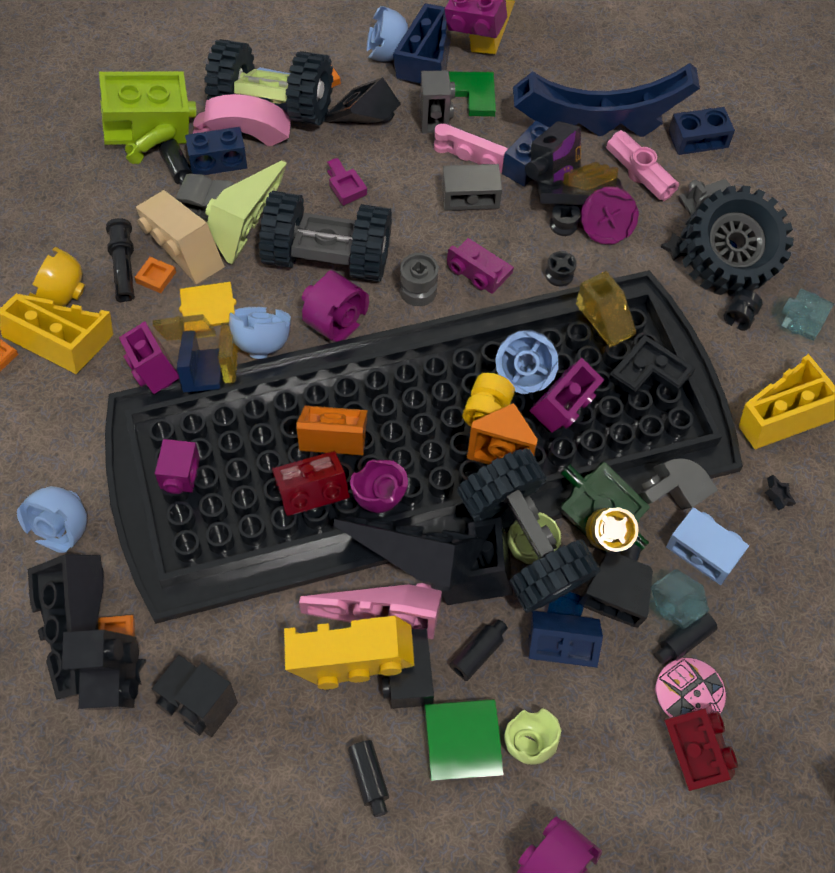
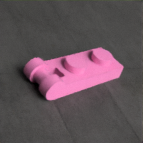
M438 124L435 127L434 136L436 139L434 141V150L436 152H449L457 155L464 161L470 160L480 165L499 164L500 173H502L504 154L508 148L447 124Z

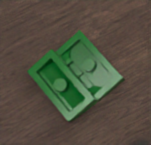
M495 699L425 704L431 781L503 775Z

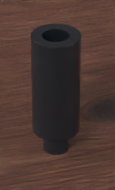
M170 139L162 142L159 145V150L175 183L182 185L186 174H193L177 140Z
M701 610L660 642L661 649L655 653L656 659L661 664H665L670 659L678 661L718 629L715 620L709 613Z
M499 619L492 626L486 624L450 662V668L464 681H468L504 642L502 635L508 629L507 625Z
M366 740L353 744L348 748V753L364 806H371L374 817L383 816L388 813L385 800L389 799V794L373 741Z

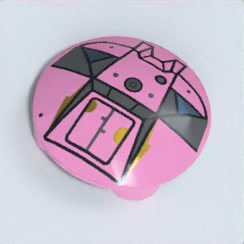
M682 658L678 661H672L663 668L655 686V693L659 704L669 717L697 710L711 704L714 712L719 711L721 713L725 705L726 692L722 679L711 666L697 659Z

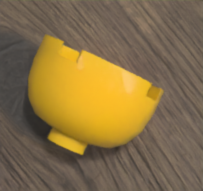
M54 247L52 250L55 256L48 255L32 284L38 288L36 295L30 292L29 296L53 300L54 305L66 306L73 298L79 300L86 285L81 283L83 271L77 259L68 252Z

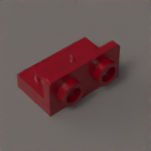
M335 451L272 468L287 516L349 498L345 472Z
M711 704L664 720L689 791L733 778L735 775L734 768H738L737 758L731 746L726 747L721 734L725 732L723 719L719 711H713Z

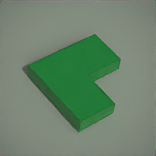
M449 71V80L455 83V97H468L469 116L495 117L494 72Z

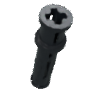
M115 218L106 224V232L110 237L107 249L113 259L115 299L118 302H127L135 299L130 258L134 251V244L130 241L132 224L126 219Z

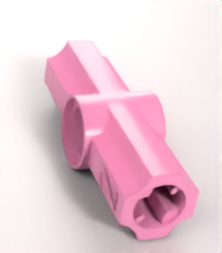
M622 130L616 132L607 142L606 148L628 169L629 178L636 183H643L659 200L664 202L671 198L678 189L679 183L656 162L657 154L651 148L641 147Z

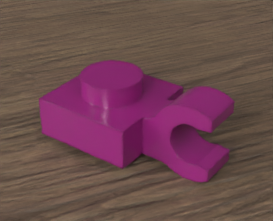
M338 158L327 161L330 167L327 173L331 177L329 179V186L342 205L367 195V187L354 168L346 171Z

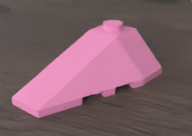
M419 583L416 586L407 584L301 596L299 605L303 614L351 623L352 620L396 615L410 624L412 629L427 628L428 639H433L442 591L433 589L431 585Z

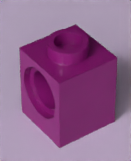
M163 439L155 471L160 489L173 494H179L182 491L193 492L200 460L196 442Z

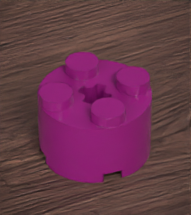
M330 270L314 286L309 285L302 294V301H304L302 321L332 341L345 340L360 326L356 322L360 314L366 315L369 307V295L345 277Z
M556 816L543 831L545 839L536 848L532 844L522 854L518 861L521 867L517 873H588L587 864L592 861L596 865L602 855V850L567 820L562 821Z

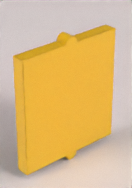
M231 282L180 289L181 306L179 311L183 314L185 330L229 324L230 312L235 315L234 305L237 302L236 299H233Z

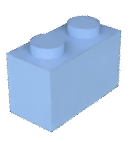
M694 507L672 534L666 548L719 585H722L749 547L737 533L726 530L716 523L709 514L700 512Z

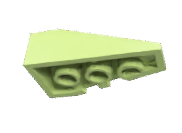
M281 160L224 189L216 199L212 198L209 201L205 214L209 216L207 224L214 242L228 263L233 264L248 241L246 236L250 232L251 227L255 228L259 222L269 193L277 191L281 184L287 162Z

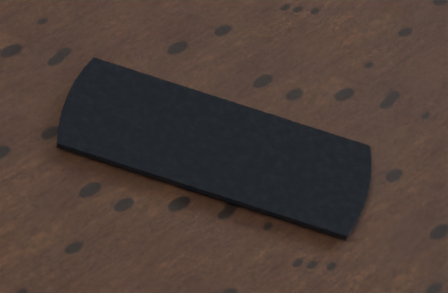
M648 270L224 367L221 387L219 389L183 393L180 379H177L169 387L161 389L155 394L152 393L147 385L110 393L108 396L105 425V465L110 506L120 546L134 583L155 624L391 563L334 526V519L355 516L392 522L393 529H396V526H422L424 534L427 532L442 533L443 530L469 534L468 523L478 521L472 519L457 492V488L461 486L460 484L463 481L468 480L471 474L477 473L480 468L488 466V464L467 459L471 426L464 421L462 417L469 397H471V391L477 376L481 373L498 374L495 358L500 344L509 335L525 330H533L544 334L553 343L558 353V370L554 380L541 391L529 392V394L514 392L510 405L515 404L538 439L534 457L544 472L547 481H545L543 486L539 487V490L529 496L539 512L546 514L553 520L566 517L558 508L570 496L574 487L560 474L569 464L582 477L591 474L600 463L605 461L636 493L643 490L641 484L657 474L653 468L654 466L673 459H688L696 462L707 472L711 479L740 472L743 465L736 428L724 390L713 364L695 330L677 303L652 272ZM644 335L696 368L693 375L677 394L650 377L633 397L608 379L611 372ZM580 358H583L604 381L594 391L596 397L585 408L580 407L577 411L579 417L567 429L561 426L554 432H551L530 412V409L565 370ZM304 406L368 410L363 455L336 453L345 472L349 498L287 516L272 468L325 454L324 452L299 451L297 421ZM163 439L196 442L200 460L193 492L182 491L179 494H173L160 489L155 471ZM371 460L395 461L407 473L408 486L404 496L394 508L384 513H374L362 508L355 500L350 486L353 473L360 472L366 463ZM507 508L502 513H497L491 518L487 517L484 519L501 518L506 532H508L510 526L516 520L510 508Z

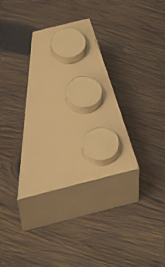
M163 190L136 206L140 216L137 221L145 234L150 233L155 241L162 246L195 284L224 268L207 222L168 192Z

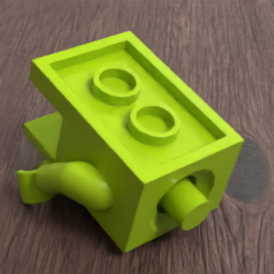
M184 71L99 72L105 145L126 144V159L131 164H139L144 158L142 152H147L157 144L170 139H175L178 143H186L185 135L189 134V118H196V102L188 101Z

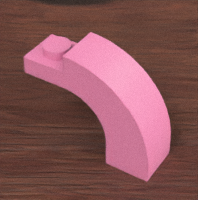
M222 95L206 100L205 112L199 113L194 119L193 134L240 127L241 132L256 137L267 146H273L289 138L291 120L289 119L290 115L285 110L267 100L249 95Z

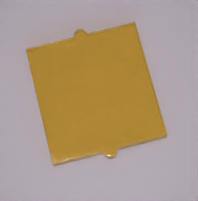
M204 314L153 320V327L166 341L181 340L183 331L195 330L197 338L216 336V330Z

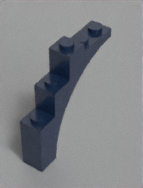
M691 63L654 82L612 91H589L570 88L549 81L532 71L513 86L514 107L549 128L558 121L572 125L580 123L597 136H604L619 124H623L639 137H644L663 124L662 114L699 90L700 85L697 68Z

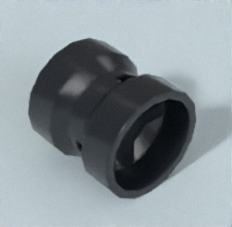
M742 289L737 291L732 299V304L728 306L723 315L725 322L732 326L736 320L740 322L737 329L741 331L750 329L755 320V315L759 313L763 305L761 297L751 290Z

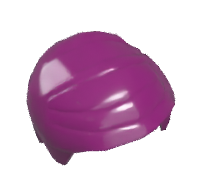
M371 460L366 463L360 472L353 473L350 486L355 500L362 508L374 513H384L390 511L401 501L408 486V478L405 469L395 461Z

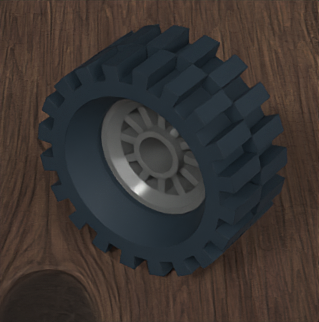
M735 185L728 186L723 192L719 189L709 198L707 197L685 223L687 226L681 232L680 238L685 240L680 245V253L688 254L682 260L684 267L690 265L693 267L694 270L689 275L693 280L700 276L704 280L700 286L707 290L711 286L716 287L714 294L723 295L729 290V296H734L737 291L742 289L751 291L759 289L784 268L783 264L791 256V252L787 250L793 246L794 238L787 237L786 235L793 228L791 222L786 224L783 222V219L788 214L784 208L779 212L774 208L778 201L773 197L768 201L763 199L766 192L760 189L754 194L750 193L751 186L743 185L737 192ZM729 240L734 241L737 248L732 247Z

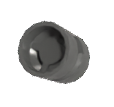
M425 253L409 254L401 262L400 295L407 304L421 307L430 304L437 295L439 266L432 256Z

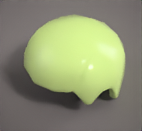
M539 512L538 516L540 519L537 522L540 527L547 525L556 540L555 545L557 548L554 549L556 551L561 545V531L552 518ZM515 520L507 532V545L516 559L526 564H532L538 560V557Z
M544 708L536 713L522 710L515 719H512L507 724L504 741L508 752L514 758L525 764H541L556 753L561 737V728L558 719ZM524 736L532 737L535 741L528 739Z

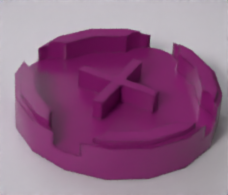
M604 187L596 190L586 199L582 207L581 221L584 230L592 240L601 244L619 243L620 240L629 237L638 224L639 211L635 200L627 191L618 187Z

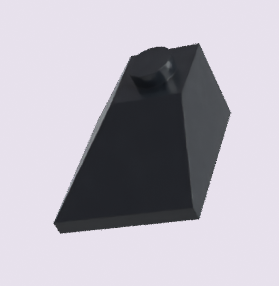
M382 77L354 87L328 111L324 122L355 124L381 122L384 124L395 116L394 111L401 103Z

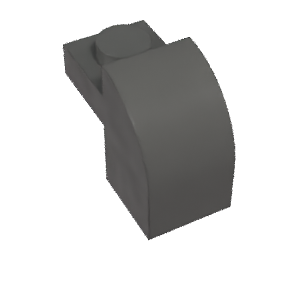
M673 459L654 466L653 468L657 474L641 484L643 490L637 494L647 504H650L670 492L680 509L684 510L693 508L718 491L707 472L699 464L688 459Z

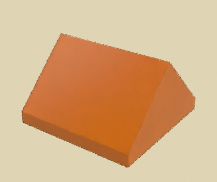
M513 403L473 421L467 459L489 465L497 458L501 459L510 452L513 454L516 450H523L525 448L530 449L534 456L538 439Z
M304 406L297 421L299 451L324 453L335 451L338 454L363 455L368 410Z

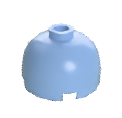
M380 6L373 17L377 22L374 28L370 27L368 33L367 51L372 49V53L368 58L380 62H389L394 60L393 52L407 32L408 24L399 12Z
M266 307L235 309V315L231 312L229 314V330L233 342L242 351L250 353L249 356L252 358H267L268 354L280 350L289 337L291 316L288 313L276 309L275 315L266 313Z
M533 330L518 331L509 335L500 344L495 358L498 375L508 379L514 385L515 392L520 394H529V392L545 389L554 380L558 370V353L553 343L544 334Z
M49 486L36 490L17 509V519L22 529L27 534L32 530L34 534L46 539L35 542L59 553L67 552L70 547L72 548L86 530L87 513L79 496L64 488Z

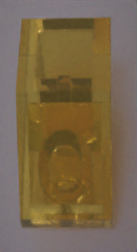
M607 271L581 283L576 305L610 347L636 334L625 294Z

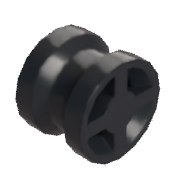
M556 204L553 207L550 227L555 234L570 236L576 232L580 219L578 206Z
M557 251L551 254L548 258L545 273L547 281L558 287L569 285L574 278V271L576 270L577 261L575 257L566 251Z

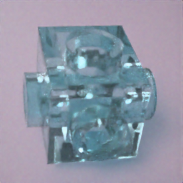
M801 288L795 299L789 297L781 313L787 316L781 326L814 341L834 303Z

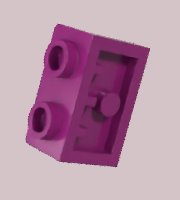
M469 238L458 248L452 245L448 249L447 265L451 271L457 275H464L480 290L485 289L493 294L513 273V266Z

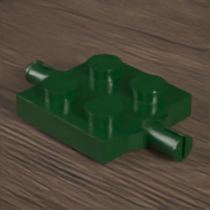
M605 461L600 463L591 474L582 477L571 464L566 466L560 473L574 487L570 496L558 509L585 536L588 518L599 509L616 507L626 509L634 515L637 523H639L640 518L650 508ZM638 532L637 539L633 544L639 546L642 551L649 544V541ZM599 549V550H600L602 553H604V554H606V553L608 552V551Z

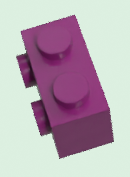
M449 0L445 7L447 29L449 31L497 38L507 19L506 0Z
M145 321L119 337L126 351L123 357L132 369L131 373L141 387L147 385L152 393L155 394L179 379L178 372L163 345Z
M580 358L562 373L530 409V412L551 432H554L561 426L567 429L579 417L577 411L580 407L585 408L596 397L594 391L604 379L583 358Z

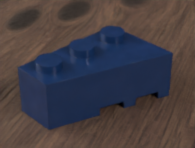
M427 3L423 5L393 52L397 79L421 83V71L447 70L451 31L447 29L445 7Z

